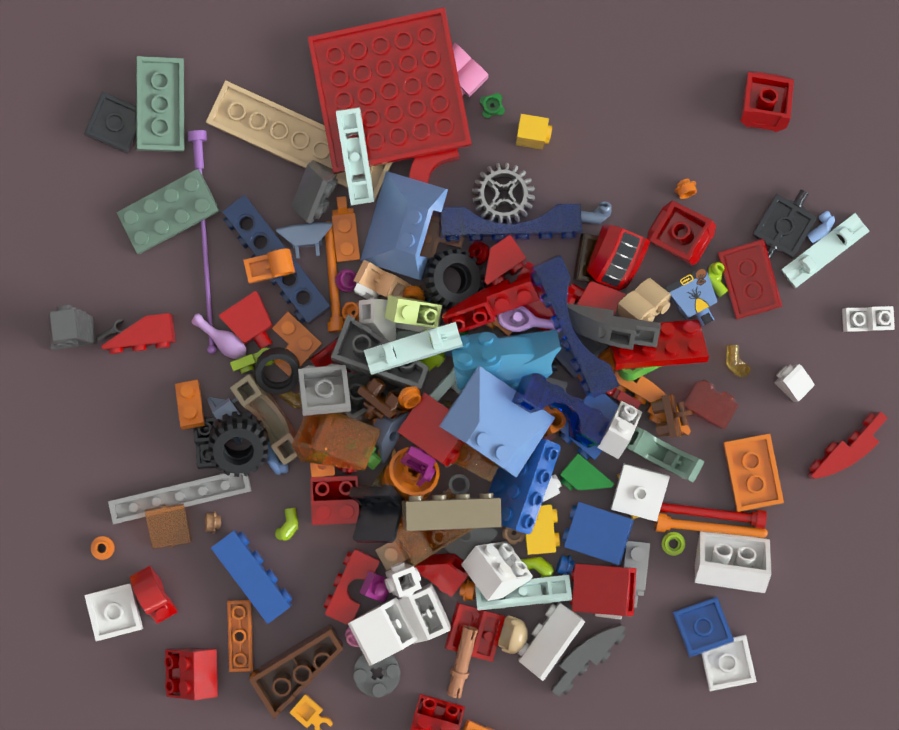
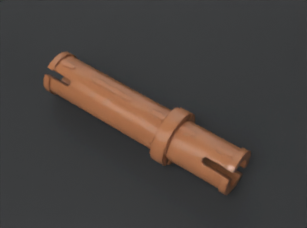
M463 626L454 667L450 671L452 675L447 695L450 697L461 698L465 679L469 675L467 671L475 638L478 633V629L475 627Z

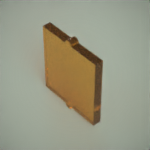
M184 503L171 506L163 504L162 507L145 510L153 549L166 546L173 548L174 545L191 543Z

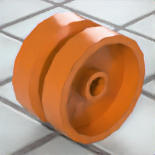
M410 447L399 450L384 469L382 485L393 486L405 500H408V496L422 495L423 500H426L439 480L440 473L437 462L435 461L433 466L436 471L430 482L425 481L421 486H418L416 483L421 473L400 462L403 454Z

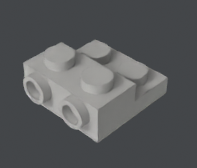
M329 364L324 367L306 366L298 369L303 416L351 411L346 365Z

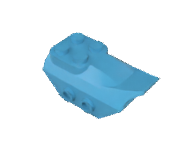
M557 329L497 337L491 332L460 336L463 347L451 350L457 388L463 390L479 365L520 394L531 393L552 374V362L556 354L561 350Z

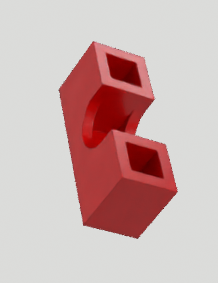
M356 548L353 553L348 551L343 562L346 565L343 574L338 573L333 586L337 587L334 595L329 594L323 607L327 609L325 615L346 625L354 620L361 602L350 596L348 591L349 584L355 579L365 580L369 571L375 573L381 560Z

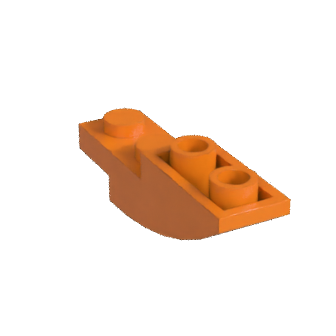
M617 371L612 375L609 381L614 383L613 386L624 393L626 390L634 395L633 398L642 402V405H645L646 402L650 404L645 411L650 415L648 419L656 424L667 422L665 413L654 415L651 402L662 399V396L666 395L659 387L644 376L639 377L634 382L622 379ZM680 423L682 434L688 436L691 432L689 426H681Z

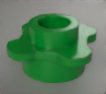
M495 93L494 95L482 96L480 98V104L483 105L484 110L482 115L485 118H490L492 115L502 116L504 114L505 108L502 107L501 94Z

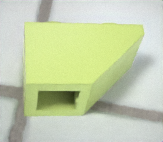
M388 295L384 318L397 323L437 328L442 305Z

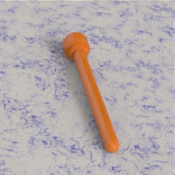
M332 226L325 234L331 317L329 322H327L329 333L341 332L345 321H343L340 313L339 289L335 283L337 264Z
M659 513L657 522L655 521L654 525L657 532H665L673 528L765 538L768 535L766 529L671 519V516H667L666 513Z

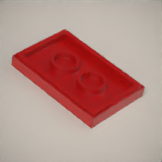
M764 239L718 252L720 263L724 265L723 274L736 320L783 307Z

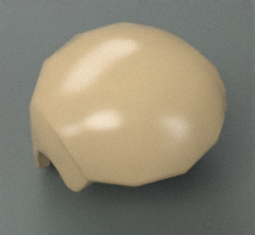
M508 615L504 620L498 646L503 648V652L515 654L525 646L528 639V630L524 621Z

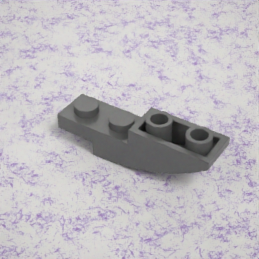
M566 303L563 325L582 336L604 344L633 350L634 344L657 347L661 323L613 316L614 310Z
M621 623L606 627L588 636L572 648L558 663L564 672L551 687L552 692L559 697L562 693L566 695L573 687L574 683L572 681L576 675L581 676L588 668V660L596 666L599 662L603 664L610 656L611 652L609 649L613 644L618 645L625 637L624 630L626 628Z

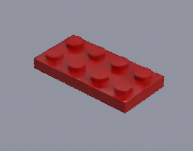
M699 320L660 322L661 328L657 347L634 344L633 350L609 345L615 370L708 362L709 354Z

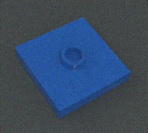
M717 597L672 613L689 658L734 642Z

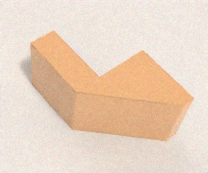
M365 260L354 279L356 283L375 291L387 299L388 295L403 297V290L411 286V284L398 276L388 273Z

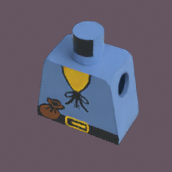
M705 266L664 288L671 294V302L685 319L696 314L702 326L714 320L708 307L717 303V298Z

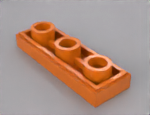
M228 600L229 672L253 671L252 603L250 600ZM237 632L243 633V640L237 639Z

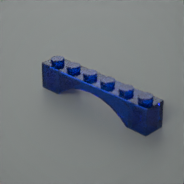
M557 204L541 217L517 224H504L485 220L472 213L466 207H443L442 212L438 211L439 238H445L446 242H458L460 238H469V241L472 242L483 241V237H492V241H501L508 235L515 236V240H528L529 236H538L540 240L552 239V235H561L562 239H573L582 232L581 204Z
M556 255L531 267L533 273L530 274L535 286H540L543 295L540 296L545 308H550L553 314L550 317L554 328L556 330L559 329L563 336L560 339L564 350L566 352L569 351L573 358L570 360L574 372L580 373L582 378L580 385L585 395L589 393L591 397L595 398L620 386L611 365L592 354L581 343L573 330L567 306L568 286L571 277L561 255Z

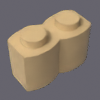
M648 278L635 291L627 294L618 303L617 314L624 318L653 322L655 316L660 313L664 314L669 309L671 294L654 280Z

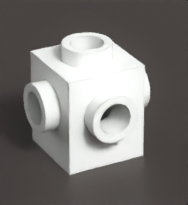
M399 562L392 565L391 570L385 572L387 576L385 584L389 593L392 592L398 597L407 598L414 595L415 591L422 589L419 582L421 581L420 574L417 568L410 564ZM403 576V581L400 583L398 577Z

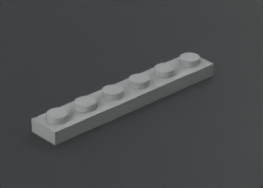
M230 473L229 476L220 474L108 501L112 522L117 524L251 492L252 490L248 476H244V473H241L239 477H234V473Z

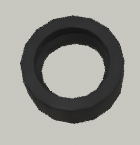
M281 347L270 348L262 352L257 358L255 365V377L258 385L267 393L274 395L285 394L291 391L298 384L299 361L295 354ZM275 359L286 361L291 366L292 372L290 377L283 382L268 380L263 371L267 362Z

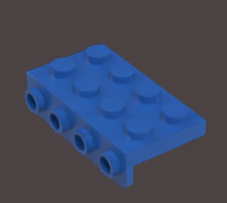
M542 438L517 477L497 466L488 493H493V497L501 498V525L525 534L532 532L561 449L559 444Z

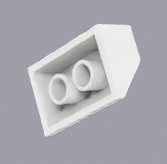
M699 532L695 559V583L760 593L766 592L771 577L770 539Z
M558 602L557 605L552 603L545 613L547 619L543 624L538 623L531 633L534 637L530 643H526L517 653L520 655L518 658L519 662L542 681L547 677L585 623L582 617L561 602Z

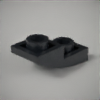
M216 417L204 418L205 426L194 428L197 468H216V464H212L210 461L211 456L208 454L210 429L212 426H215L217 419Z

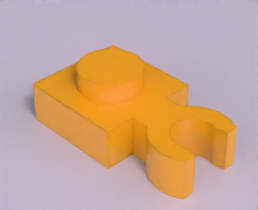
M307 694L289 712L306 728L311 723L315 726V730H321V723H327L330 727L333 724L330 718L319 715L323 708Z

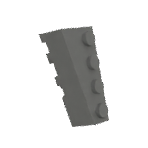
M71 305L56 307L57 311L49 312L47 323L51 350L97 344L94 316L86 314V311H81V309L76 310V307L71 308Z
M348 314L331 356L332 364L346 365L348 370L370 378L378 377L385 383L401 389L415 386L420 390L421 395L429 375V367L417 360L371 375L364 350L389 343L390 341L380 337L373 330L362 325Z

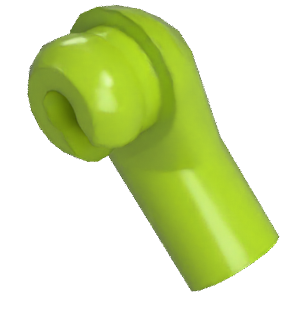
M715 262L709 266L708 275L714 292L720 298L728 289L721 282L724 265L720 262Z

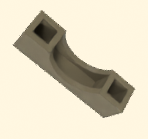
M255 373L248 374L230 387L241 405L256 416L258 421L261 420L270 440V446L283 465L291 463L309 450L272 395L260 388L256 381Z

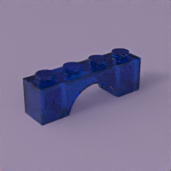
M532 373L521 378L512 400L514 404L529 413L543 410L546 406L557 408L563 413L568 422L569 437L587 448L601 444L610 419L603 416L600 410L590 408L584 404L582 399L567 394L564 388L549 383L543 375L538 373Z

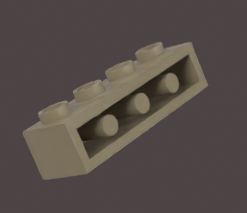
M479 493L477 498H470V494H456V498L447 499L445 494L432 495V499L423 500L422 495L408 496V500H402V529L405 531L501 527V498L493 497V493Z

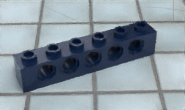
M245 195L222 211L226 216L223 221L232 231L235 228L240 234L237 239L245 249L250 247L254 252V255L251 256L252 258L266 255L275 250L286 249ZM245 219L253 220V226L249 230H243L241 227ZM260 237L267 238V245L262 249L256 248V240ZM292 257L295 273H293L296 277L295 283L291 286L285 285L283 280L286 275L269 279L273 286L278 284L283 291L279 294L287 304L292 302L297 308L294 313L302 323L306 320L310 325L331 309V306ZM302 292H307L310 295V300L306 304L298 303V296Z

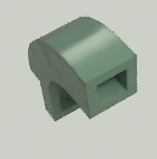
M637 426L626 449L645 460L694 483L704 464V461L671 446Z

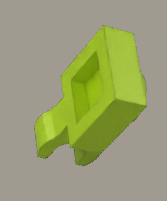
M263 348L255 354H250L230 362L233 371H240L241 374H245L254 370L257 358L262 352L270 348ZM271 360L267 362L265 366H270L274 364L275 361Z

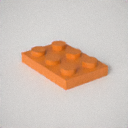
M770 433L723 442L736 512L784 503Z

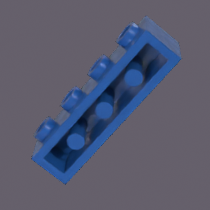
M234 530L211 547V549L266 623L269 624L292 606L290 602L292 597L285 588L281 590L277 585L278 578L271 569L267 571L262 565L264 559L258 551L255 550L253 552L247 545L250 543L247 536L242 531L238 533L237 530Z

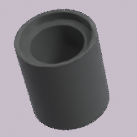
M455 474L450 478L448 486L455 495L465 494L469 490L470 483L466 476ZM455 478H463L465 480L466 487L464 490L455 491L453 489L452 482Z

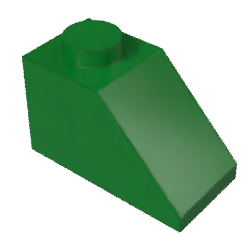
M578 453L559 474L562 477L560 482L570 491L573 487L576 490L612 488L614 485L611 480Z

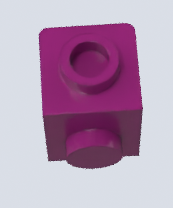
M411 446L403 454L400 461L421 473L416 483L418 486H421L425 481L430 482L436 471L433 468L436 459L427 455L420 448Z
M369 571L359 593L384 603L389 593L385 584V579L387 578Z

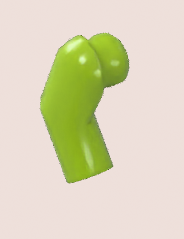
M296 507L284 509L286 522L275 531V537L278 540L287 541L298 530Z
M544 558L520 559L526 564L528 570L535 569L540 573L541 578L553 577L554 569Z

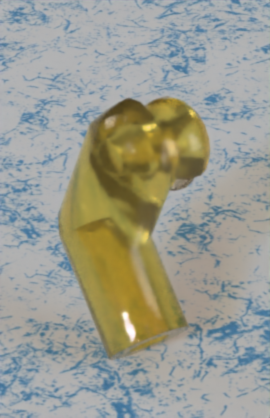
M727 345V367L738 377L749 375L751 371L750 366L739 359V346Z
M289 391L285 394H280L279 397L296 409L302 408L300 393L294 394Z

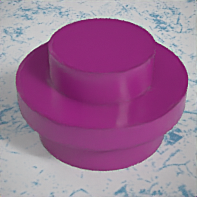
M350 269L339 271L335 277L338 289L346 293L353 291L357 284L354 281L356 273Z

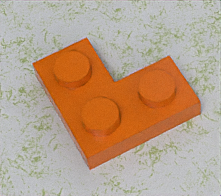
M289 312L272 328L289 344L285 349L295 354L299 361V367L322 345ZM275 359V364L290 377L292 371L289 363L284 360Z

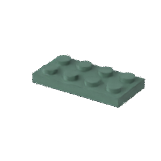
M136 57V151L184 152V58Z
M196 169L116 213L136 253L141 254L220 212V209L199 169Z

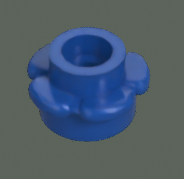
M571 555L560 556L556 573L562 575L572 574L575 561L571 560Z

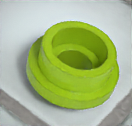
M669 532L663 537L661 545L665 553L676 556L683 552L685 540L681 534ZM672 539L677 541L675 548L669 546V542Z

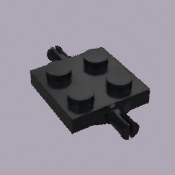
M804 190L799 191L794 201L787 200L776 194L752 234L760 240L764 239L770 260L775 251L794 258L817 219L816 216L807 212L802 206L809 195L807 192L804 193Z

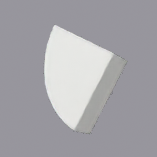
M359 283L354 288L355 294L366 299H378L379 297L378 293Z

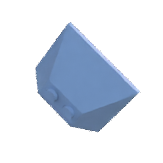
M386 171L360 261L363 262L365 260L375 266L422 280L428 258L421 256L420 253L433 210L442 212L448 189Z
M478 365L439 427L463 441L514 477H517L555 417Z

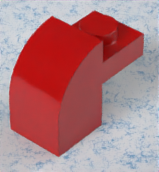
M151 566L130 576L133 591L146 614H150L157 624L178 612L174 603L165 593L161 579Z

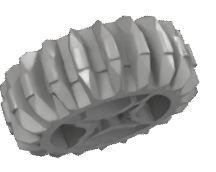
M497 163L495 172L492 167H487L489 175L487 176L484 172H481L480 177L483 181L475 180V184L480 188L472 189L473 194L479 195L472 199L473 203H481L475 208L476 211L485 210L481 215L483 219L488 214L491 215L489 219L490 224L494 222L495 218L499 219L498 226H502L503 219H506L508 226H511V218H514L519 223L520 217L518 214L520 213L523 217H526L528 214L524 208L531 210L533 207L527 201L535 200L534 195L528 194L533 192L535 188L534 186H526L531 183L532 179L527 178L523 180L522 178L525 176L526 171L523 170L518 175L516 173L518 171L517 165L513 167V171L509 170V163H505V170H501V165ZM498 177H509L513 180L505 185L499 184L497 181L495 182L493 179ZM518 184L523 192L521 204L517 203L512 195L513 190ZM487 185L491 187L495 194L494 199L489 205L484 197V190ZM509 189L507 195L509 199L498 200L499 191ZM505 204L514 210L502 213L494 209Z

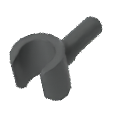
M119 319L115 321L113 328L96 336L97 340L101 341L116 333L120 334L122 331L117 330L116 327L118 324L123 323L124 320Z

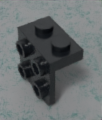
M370 485L351 487L349 496L361 506L353 540L357 543L394 542L402 515V500H405V498L390 485H382L381 487H372Z

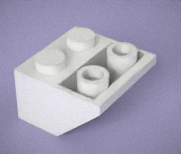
M507 541L475 546L461 564L487 601L505 597L533 577L526 564L520 560L513 547Z
M432 583L421 587L422 589L415 591V594L410 597L397 598L418 638L412 644L428 641L450 631L451 628L449 619Z
M397 597L379 604L348 623L369 666L397 653L418 640Z

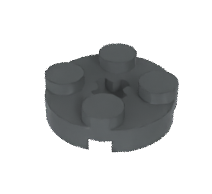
M362 654L354 666L353 678L357 687L364 694L371 697L380 698L390 694L397 687L400 680V667L396 657L391 655L369 666L364 654ZM381 667L383 669L381 673L384 676L374 679L371 669Z

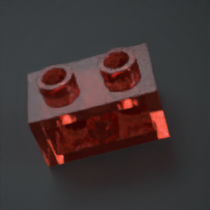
M702 380V382L696 381L684 400L685 409L692 410L695 415L721 430L725 429L739 404L734 402L736 398L726 392L722 394L714 390L715 386L705 380Z

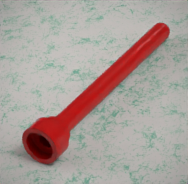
M662 503L660 512L747 522L757 529H765L767 511L765 510L743 513Z

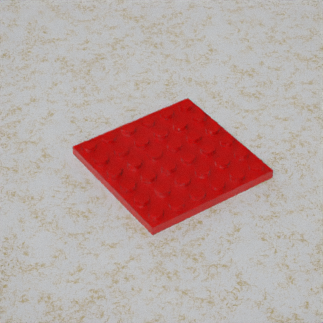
M445 7L308 37L333 173L345 172L336 110L360 107L369 167L472 146ZM352 135V136H349V137H347V138H353V137H359V136H358V135Z

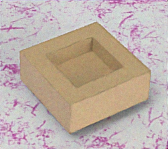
M397 539L375 550L386 571L391 569L392 565L407 560Z

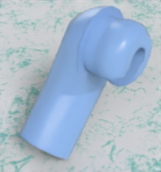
M829 211L819 215V220L822 224L807 234L813 244L826 236L835 222L834 216H831Z

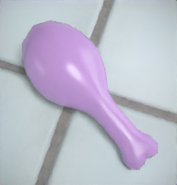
M523 306L497 315L498 323L509 331L521 332L532 327L557 329V332L561 331V319L549 320L538 318Z
M199 313L194 315L191 321L192 324L207 333L222 354L232 359H240L246 356V347L237 335L229 331L215 329Z

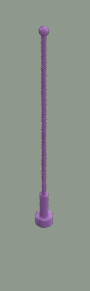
M204 130L189 131L188 142L193 143L195 169H199L202 173V169H204L202 142L207 141V134ZM203 220L201 221L207 319L208 323L213 326L206 222ZM209 336L207 351L210 354H214L217 348L214 346L213 339Z

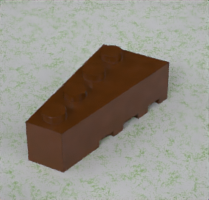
M329 624L250 673L249 681L273 719L343 650V642L333 626Z

